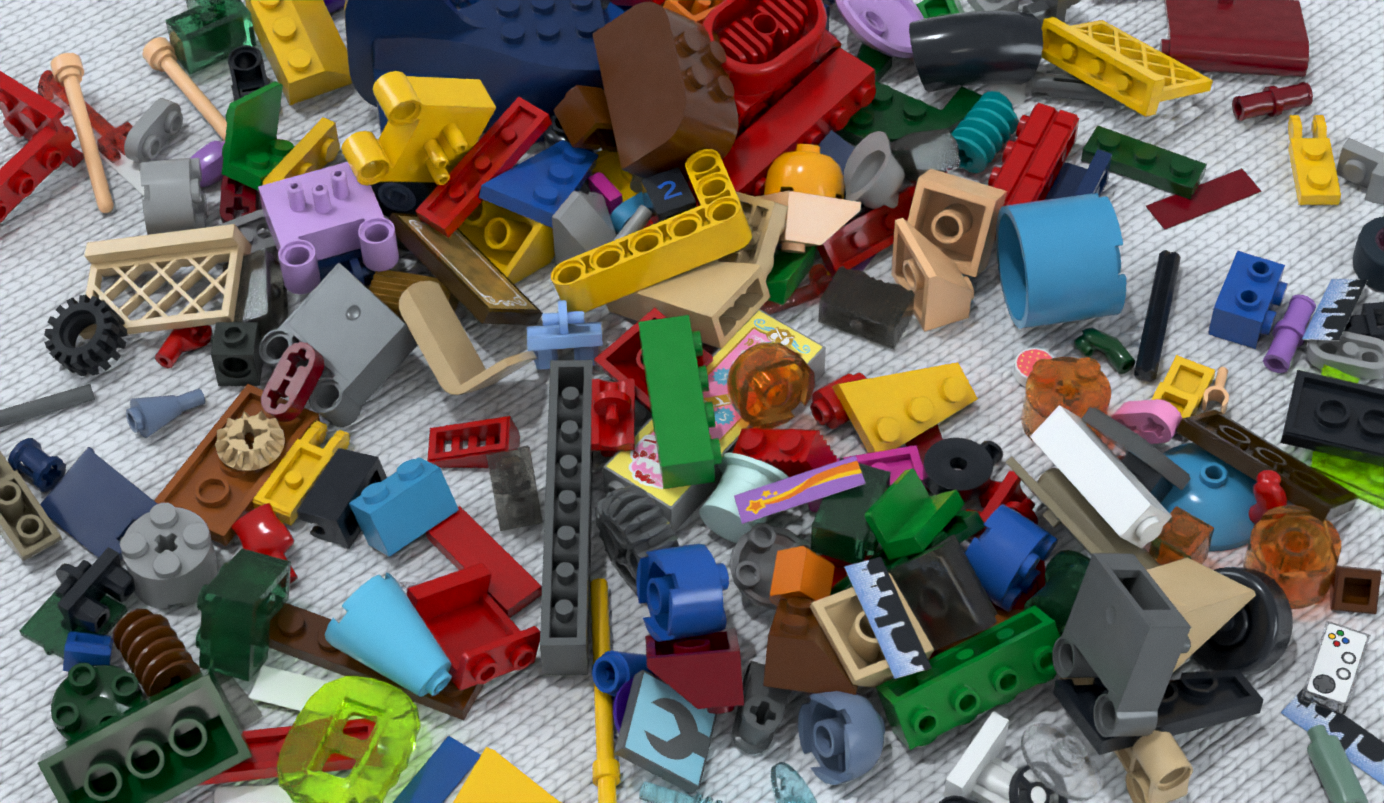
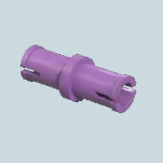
M1299 294L1292 296L1283 319L1279 320L1274 326L1272 332L1274 339L1263 359L1266 368L1273 372H1287L1297 347L1304 344L1305 340L1302 338L1306 332L1305 329L1316 309L1315 302L1308 296Z

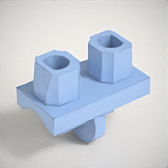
M566 300L558 301L559 313L542 314L543 326L527 327V349L535 353L537 359L534 362L538 370L550 369V360H558L557 349L574 348V360H593V366L596 365L594 359L598 356L599 346H603L601 322L584 323V312H567Z

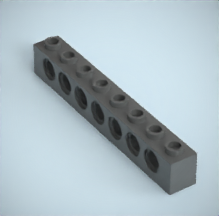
M550 360L540 652L543 675H588L593 451H591L593 360Z

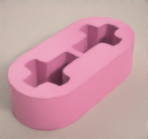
M1159 399L1125 402L1111 416V418L1129 428L1150 444L1169 442L1177 433L1175 431L1183 419L1176 407L1165 400Z

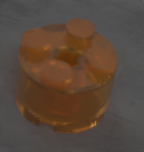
M1056 357L1040 359L1035 362L1033 370L1026 381L1021 416L1023 430L1031 440L1030 436L1059 405L1080 418L1084 416L1090 407H1095L1108 415L1111 386L1106 375L1101 371L1100 364L1095 359L1089 357L1081 359L1075 357ZM1088 425L1098 437H1102L1098 431Z
M1288 505L1268 510L1262 515L1261 520L1254 525L1250 534L1243 567L1256 569L1270 576L1285 592L1291 609H1300L1319 604L1325 600L1341 553V540L1336 528L1326 518L1322 522L1310 515L1312 510L1301 506Z

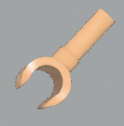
M1220 367L1214 386L1205 390L1201 404L1203 411L1206 410L1209 401H1217L1222 406L1220 413L1225 414L1229 401V394L1224 389L1228 375L1227 368Z

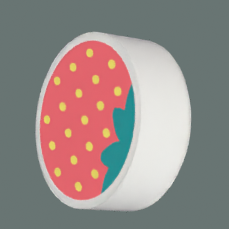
M1025 349L1016 356L1014 377L1024 387L1030 389L1045 388L1055 378L1056 360L1051 353L1044 349Z

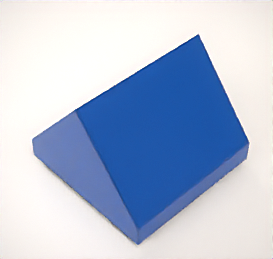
M72 631L68 633L64 649L63 671L69 672L74 665L79 663H89L92 666L110 665L113 648L112 636Z

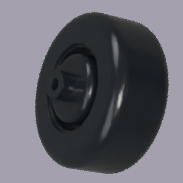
M1246 567L1214 569V571L1254 590L1256 596L1191 656L1209 671L1239 669L1244 676L1263 672L1282 657L1290 642L1293 617L1289 600L1279 584L1259 570Z

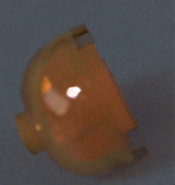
M761 342L749 347L737 357L731 365L727 376L728 398L744 421L749 422L753 428L773 429L789 422L795 417L791 411L800 402L806 406L811 399L815 387L814 372L802 356L791 347L776 342Z

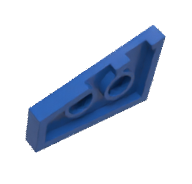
M561 140L482 184L479 198L553 228L552 216L573 191L580 190L596 167L599 154L582 148H573L571 143Z

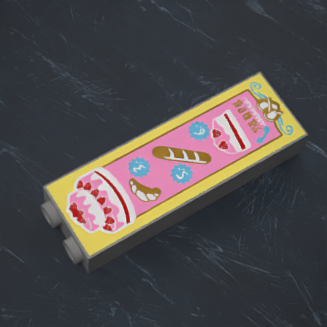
M761 309L743 325L722 349L719 348L712 355L713 362L706 367L709 391L702 393L704 403H713L716 427L709 428L710 439L719 438L721 456L724 453H733L741 429H773L825 373L826 347ZM651 417L635 434V450L618 451L603 466L604 493L608 494L616 489L630 485L643 489L648 496L654 498L657 507L663 510L665 518L671 523V528L675 532L716 489L722 472L719 465H714L715 482L663 489Z

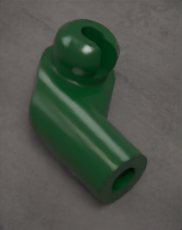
M1093 327L1082 330L1083 334L1074 341L1075 347L1084 356H1091L1098 349L1105 355L1119 374L1127 373L1135 365V359L1116 337Z

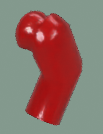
M211 325L173 329L156 353L155 360L165 368H172L183 352L203 348L210 342L213 334Z
M1272 470L1259 472L1256 477L1257 483L1253 486V493L1257 503L1250 507L1248 513L1250 520L1256 525H1263L1280 515L1287 506L1286 493L1280 486L1281 477Z

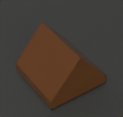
M1336 565L1330 577V609L1376 614L1382 571L1380 569Z

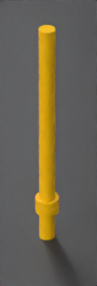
M597 578L590 582L593 665L605 652L611 651L608 582L602 578ZM594 683L596 760L592 763V781L597 786L598 803H617L616 786L620 783V763L615 759L613 698L611 695L601 692Z

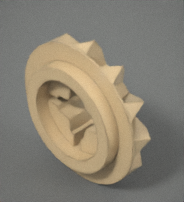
M244 411L239 419L227 418L226 426L217 430L215 447L219 458L227 466L237 470L252 471L268 466L279 457L284 448L285 437L276 418L269 419L262 411L256 416H249ZM246 433H253V449H249L248 444L245 442Z

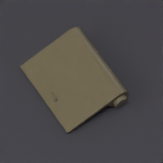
M1012 456L1006 461L1007 465L1047 508V511L1042 514L1054 528L1061 523L1091 556L1093 553L1134 554L1146 570L1161 566L1144 547L1141 549L1121 538L1059 468L1048 469L1036 482Z

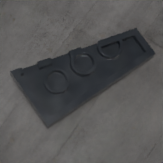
M1239 669L1184 672L1179 680L1169 681L1158 708V721L1155 730L1169 732L1172 736L1259 714L1264 699ZM1094 678L1093 684L1074 685L1072 679L1056 680L1053 694L1099 755L1133 747L1138 739L1142 737H1103L1098 733L1094 722L1095 702L1100 695L1108 694L1109 692L1100 678Z

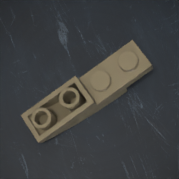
M0 451V535L21 560L25 561L62 540V537L17 470L14 471Z

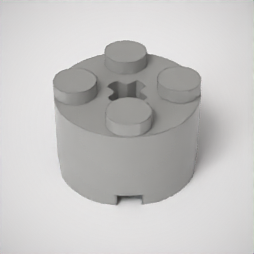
M200 158L141 162L140 179L141 186H144L142 204L147 235L206 228L207 201L205 191L201 192L200 181H202Z
M170 503L156 504L151 508L150 512L142 515L130 525L120 541L126 569L134 579V592L142 602L151 607L170 609L169 605L184 603V607L195 604L203 599L216 583L218 574L217 558L210 531L205 521L192 511L174 507Z

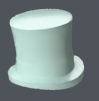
M724 453L722 455V464H718L722 472L720 482L705 504L699 509V514L703 522L712 531L730 542L737 543L740 537L749 532L753 526L758 523H765L768 516L742 524L734 495L789 477L779 469L760 460L736 453Z

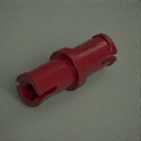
M1305 82L1282 88L1268 86L1259 93L1234 97L1232 110L1235 118L1239 121L1266 114L1269 117L1281 115L1285 110L1310 106L1313 102V92L1310 85Z

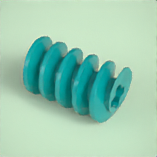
M998 91L984 93L942 144L941 152L945 159L952 165L963 168L968 172H983L987 168L988 163L995 158L996 153L1011 138V134H1014L1017 130L1019 120L1014 112L1012 103Z

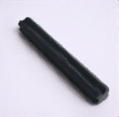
M1163 250L1159 253L1134 375L1138 380L1152 382L1157 376L1181 259L1177 252Z

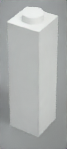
M1059 405L1030 436L1114 531L1128 542L1142 549L1148 542L1153 541L1160 535L1163 526L1172 517L1079 416Z

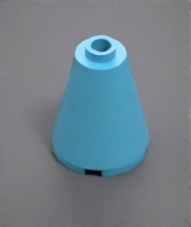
M386 573L385 579L381 575H376L361 585L343 603L342 607L347 613L340 623L332 618L327 626L325 639L331 646L419 697L428 693L432 696L437 695L444 689L452 677L448 673L452 663L397 580L390 573Z

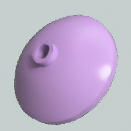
M835 0L837 9L848 29L863 44L891 57L913 58L909 24L913 21L924 19V17L912 0Z

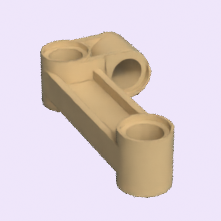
M1059 676V679H1072L1074 685L1093 684L1094 678H1061ZM1154 730L1151 735L1139 738L1133 747L1114 751L1127 771L1125 782L1133 803H1169L1187 795L1188 783L1193 773V767L1171 733Z

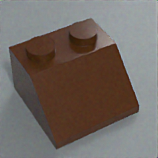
M791 597L788 600L780 599L768 634L763 686L808 693L840 691L856 695L859 686L852 684L810 608L813 601L805 597Z

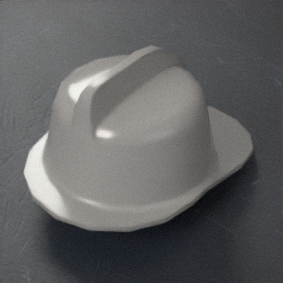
M876 131L869 134L855 147L848 158L844 169L846 200L861 202L862 205L871 209H877L883 205L895 208L898 205V190L903 183L905 173L901 165L891 154L890 143L886 133Z

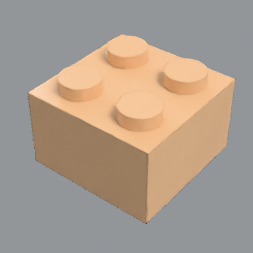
M929 169L918 178L907 222L954 261L962 274L976 278L988 266L996 236L998 213L1004 205L1007 191Z

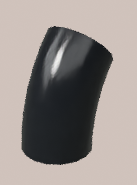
M972 11L929 17L913 21L909 24L910 43L920 80L928 93L976 84L1022 85L1028 82L1036 73L1041 61L1043 32L1039 20L1031 13Z

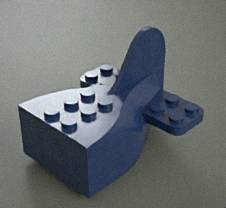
M345 0L344 15L350 77L360 96L369 104L377 107L381 133L388 119L373 93V86L378 78L393 71L403 72L406 76L481 80L496 106L482 133H486L518 97L548 113L551 117L555 114L553 111L555 107L565 98V94L576 85L597 87L604 90L593 39V33L605 26L600 0H481L461 10H457L449 0ZM543 134L536 140L535 143L544 142Z

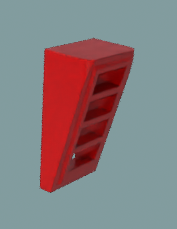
M511 416L430 428L427 461L440 468L516 467L519 465L520 433ZM446 441H452L451 451L445 452ZM463 441H468V449H463ZM481 441H486V446L480 447Z

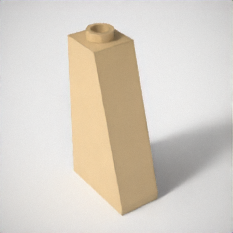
M711 261L606 305L609 312L636 321L642 319L654 307L667 318L689 315L692 331L700 330L702 342L722 349L770 298V294L760 265Z

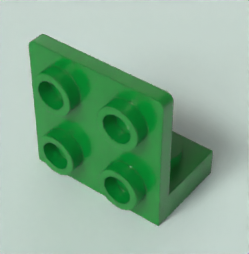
M276 81L231 102L225 116L227 127L225 143L222 148L223 164L221 174L258 191V186L263 185V180L295 147L287 140L277 139L283 85Z

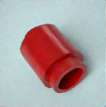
M859 372L854 375L847 373L813 392L810 409L815 420L820 425H826L831 429H835L850 421L832 386L867 378Z

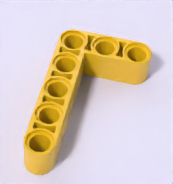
M699 150L693 153L685 163L686 171L700 206L559 263L552 270V283L560 300H566L567 312L583 311L585 313L736 252L750 242L752 238L751 229L721 156L716 150Z

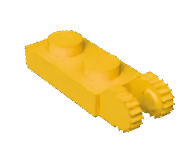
M1290 115L1288 121V152L1298 205H1339L1341 192L1330 138H1327V125L1324 116L1314 115L1311 123L1313 138H1302L1300 116Z
M316 420V422L311 424V427L308 428L303 437L295 441L253 498L254 509L270 503L279 520L292 526L298 517L297 510L338 448L348 449L350 444L349 433L342 430L336 431L322 449L320 445L325 440L328 426Z

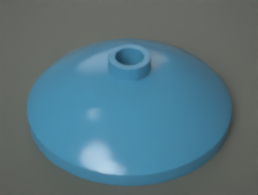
M1193 442L1173 447L1163 453L1190 474L1189 477L1191 478L1183 490L1173 485V488L1161 502V505L1172 516L1163 526L1162 532L1180 544L1194 549L1225 551L1248 544L1257 538L1267 527L1269 522L1263 525H1256L1249 518L1248 512L1250 507L1257 503L1253 493V486L1257 481Z

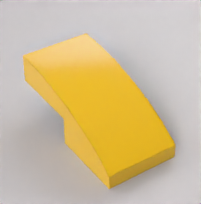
M1176 355L1164 381L1159 383L1151 400L1159 399L1171 403L1180 412L1182 418L1193 416L1197 413L1202 403L1205 390L1211 386L1215 377V369Z

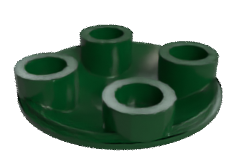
M79 663L69 670L68 677L63 680L54 693L51 703L52 720L58 732L64 738L70 740L143 702V693L135 675L113 665L92 666L89 663Z

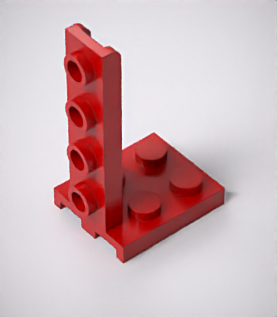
M0 71V110L5 117L3 124L15 137L20 138L24 136L30 140L0 169L1 223L50 173L59 168L63 161L75 168L84 159L82 152L71 145L76 139L73 130L68 126L62 125L60 118L65 115L64 110Z

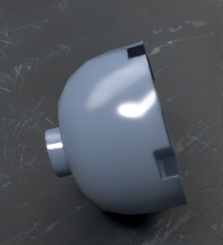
M833 691L809 695L808 698H811L810 702L802 704L799 710L798 732L803 753L812 752L821 766L810 767L814 774L826 784L838 785L852 781L869 772L876 765L882 754L885 735L884 720L874 706L860 693L853 695Z

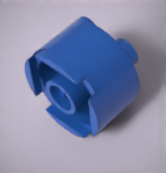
M1002 504L983 524L988 528L980 538L974 537L959 563L956 575L958 576L957 579L963 582V584L1009 613L1018 602L1022 592L1028 594L1035 586L1041 575L1036 566L1040 559L1045 561L1050 556L1058 543V539L1017 511Z
M699 543L646 552L649 557H642L638 563L636 586L639 604L647 603L651 617H645L643 620L654 640L658 642L713 634L725 630L727 618L723 608V591L727 590L729 586L728 571L723 563L716 564L706 545Z

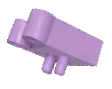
M348 162L258 186L263 213L278 250L284 286L288 291L294 294L312 292L321 281L318 260L361 248L363 263L372 271H387L398 263L399 253L394 224L389 219L384 218L371 185H361L354 176Z

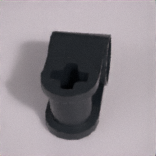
M243 45L236 47L230 52L228 64L232 79L231 88L234 101L270 84L259 49L254 46Z

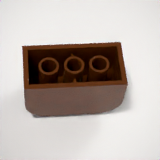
M643 2L633 6L593 33V39L621 169L645 179L656 173L679 167L686 182H688L690 178L686 171L685 163L693 153L703 149H713L720 154L723 160L731 150L737 136L739 123L734 99L735 90L729 75L721 67V64L726 62V53L719 43L720 39L716 32L712 30L714 41L711 42L707 30L701 23L653 2Z

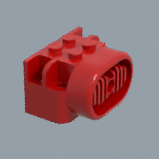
M724 0L712 9L704 19L702 25L707 30L711 42L714 41L712 30H714L720 39L719 43L726 53V62L721 64V67L729 75L735 90L734 99L739 120L736 138L839 47L841 48L842 43L825 29L827 14L822 0Z

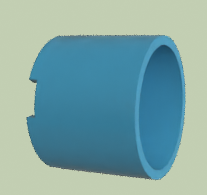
M1098 193L1006 205L1000 208L996 224L998 270L1004 300L1009 315L1017 328L1023 329L1121 313L1125 303L1127 285L1125 274L1118 275L1121 271V255L1118 246L1123 245V239L1115 210L1107 196L1099 197Z

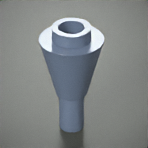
M198 388L179 396L132 398L130 400V408L126 409L127 421L134 433L140 432L144 438H147L180 416L182 412L205 404V397L202 390Z

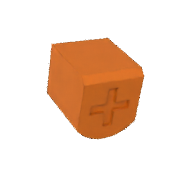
M805 546L777 551L769 600L772 604L778 606L780 599L788 600L791 597H805L814 602L830 596L835 566Z

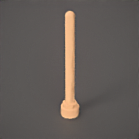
M157 37L149 41L142 52L146 62L152 69L166 72L219 136L225 140L226 119L177 63L176 49L164 37Z
M63 53L52 59L50 63L54 80L65 88L98 209L102 213H109L113 210L114 204L80 87L84 75L80 56L75 53Z

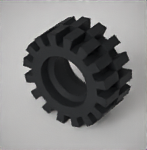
M80 295L79 303L74 298L66 300L69 307L65 309L60 305L56 309L60 314L58 318L50 316L48 320L53 329H45L44 336L49 339L45 342V345L51 351L49 354L72 373L76 372L80 376H86L87 372L92 376L99 374V366L106 371L112 367L108 360L112 357L118 361L121 356L116 351L117 348L125 349L127 342L121 338L127 336V329L123 326L125 324L124 320L98 297L92 296L90 299L87 295ZM92 324H97L92 339L85 345L75 348L77 337L81 331Z

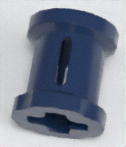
M26 438L20 441L8 457V463L12 469L32 479V483L41 492L52 490L66 472V464L63 463V460L58 456H49L42 450L41 444L33 438Z

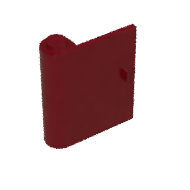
M1164 0L1168 38L1161 39L1159 51L1191 69L1199 72L1291 77L1306 76L1309 62V40L1299 0Z

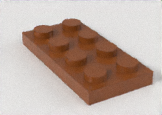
M250 384L245 386L154 500L158 504L170 503L174 507L196 513L207 524L212 540L224 546H227L236 535L231 528L232 524L254 510L253 498L296 442L311 427V424L316 422V420L320 421L318 413L304 408L294 420L288 422L278 421L279 426L284 432L285 444L283 451L274 462L266 467L252 471H242L227 466L219 458L215 447L217 430L226 426L227 418L239 419L244 411L249 416H256L262 411L267 418H274L261 405L263 390ZM280 397L277 404H286L288 400ZM251 432L245 435V442L248 444L249 449H253L252 443H254V436Z

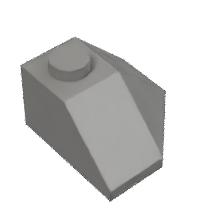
M573 191L552 216L555 264L557 266L567 259L612 242L617 236L603 195L597 192L586 194L581 191Z

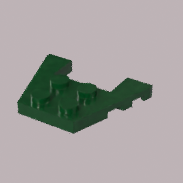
M862 44L857 58L875 69L876 94L867 107L860 108L850 117L846 126L839 131L836 130L835 133L845 141L857 146L869 134L876 131L884 132L889 139L891 154L902 166L937 145L940 137L950 131H954L982 95L961 86L942 110L937 109L888 85L879 83L892 67V57Z

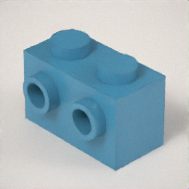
M420 457L402 463L394 474L382 482L367 486L359 497L349 503L368 545L389 557L459 510L441 468Z

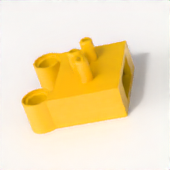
M399 71L389 72L378 78L373 86V93L388 119L379 139H376L375 135L369 131L356 132L343 142L342 153L361 185H374L380 181L435 182L437 185H444L450 179L449 173L477 143L496 106L479 79L406 76L403 72Z

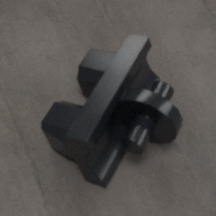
M108 547L92 565L88 561L83 560L77 567L64 563L56 570V576L61 582V585L55 591L56 596L61 599L57 604L64 617L61 621V627L69 632H73L80 626L91 632L98 633L110 617L109 607L100 602L103 597L108 594L122 603L135 591L134 579L125 568L121 567L118 552Z

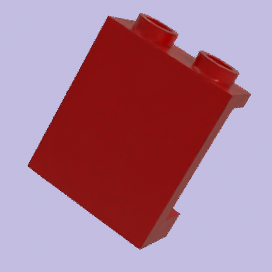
M483 563L409 587L406 593L452 663L448 673L452 676L450 680L460 691L477 684H485L493 678L514 670L525 669L530 664L535 663L540 642V630L536 626L520 631L488 594L492 573Z

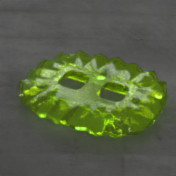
M344 676L324 684L308 699L286 736L276 766L279 787L285 790L295 803H383L389 789L397 785L401 772L408 767L410 755L415 749L416 738L421 729L417 706L402 690L373 678ZM352 716H359L374 721L376 725L369 738L359 740L342 733L348 719ZM338 753L356 760L349 776L339 778L322 771L325 762L331 754Z

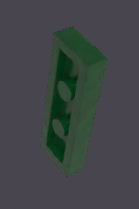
M1097 126L1082 150L1081 161L1090 164L1097 149L1111 153L1110 171L1190 200L1202 181L1207 166L1203 162L1101 126Z

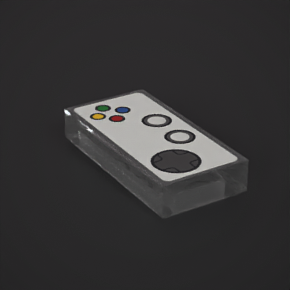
M1326 621L1300 700L1345 715L1371 635Z

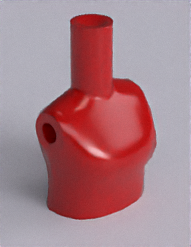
M270 503L255 508L232 524L231 528L239 537L244 553L253 567L270 564L283 586L293 583L298 578L285 556V553L294 544L295 540L287 527L276 516Z

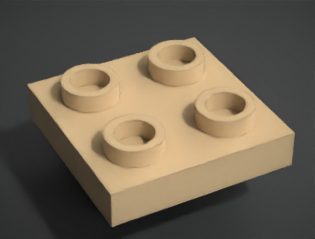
M736 192L751 229L752 238L744 248L714 261L760 265L766 281L767 275L771 272L774 265V252L779 236L785 229V216L789 206Z

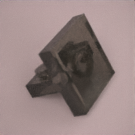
M954 534L937 542L916 557L887 570L895 580L934 650L983 631L997 622L994 616L998 613Z

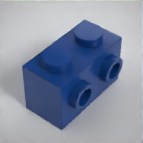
M1237 250L1213 308L1208 334L1256 349L1261 334L1269 336L1277 313L1271 311L1273 305L1281 306L1288 286V283L1281 281L1285 265Z

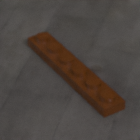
M245 587L222 621L224 630L228 633L461 720H465L484 684H477L460 691L450 680L437 695L432 696L428 693L419 697L331 646L325 639V632L331 619Z

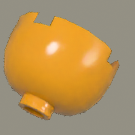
M797 144L796 151L783 153L772 163L767 173L764 195L794 191L844 199V175L839 164L833 158L820 154V146Z

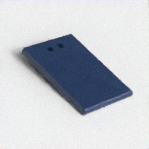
M87 447L40 505L49 518L99 558L109 547L119 553L121 561L123 559L120 547L121 537L125 535L127 529L134 521L150 512L151 508L158 503L95 454L93 448Z

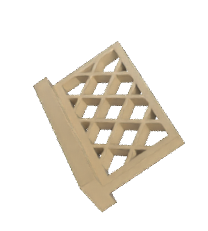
M235 224L87 242L84 257L91 263L85 295L90 299L92 296L98 297L118 313L125 322L123 326L127 329V334L214 325L216 322H234L242 261L250 259L252 245ZM229 262L228 268L216 280L208 274L217 263ZM193 266L195 268L179 284L170 278L181 267ZM157 271L158 273L141 289L134 283L143 272ZM120 275L121 278L106 292L103 293L100 290L102 276ZM204 276L211 284L193 300L186 292ZM167 281L173 289L155 304L149 296ZM130 285L137 293L118 308L112 301ZM220 292L224 295L222 310L205 312L202 309L217 293ZM182 296L190 303L178 315L167 316L164 313ZM144 301L152 307L141 319L130 320L128 318ZM97 324L86 327L81 331L80 336L83 339H92Z

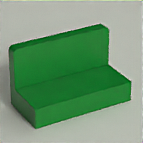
M912 468L905 470L865 512L864 516L890 560L923 552L965 503L957 489L929 496L918 474Z

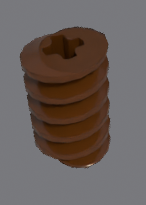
M137 608L127 613L116 624L112 640L148 697H152L200 672L199 666L193 661L190 652L185 649L184 643L178 639L177 633L171 628L168 619L161 614H153L147 609Z

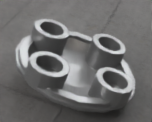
M758 523L749 532L742 535L732 549L730 570L733 582L742 595L757 606L776 610L777 606L771 603L769 595L777 551L805 546L815 553L816 550L810 542L803 540L788 529L766 523Z

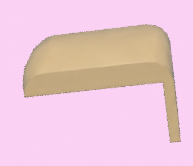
M420 281L414 283L402 293L399 299V310L440 386L449 394L463 395L491 386L537 359L533 351H526L507 357L486 369L437 282Z

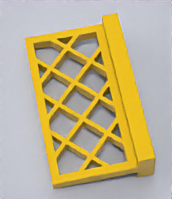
M1055 17L1043 20L1041 28L1043 32L1041 57L1145 117L1156 115L1159 102L1211 90L1212 79L1104 20L1071 26Z

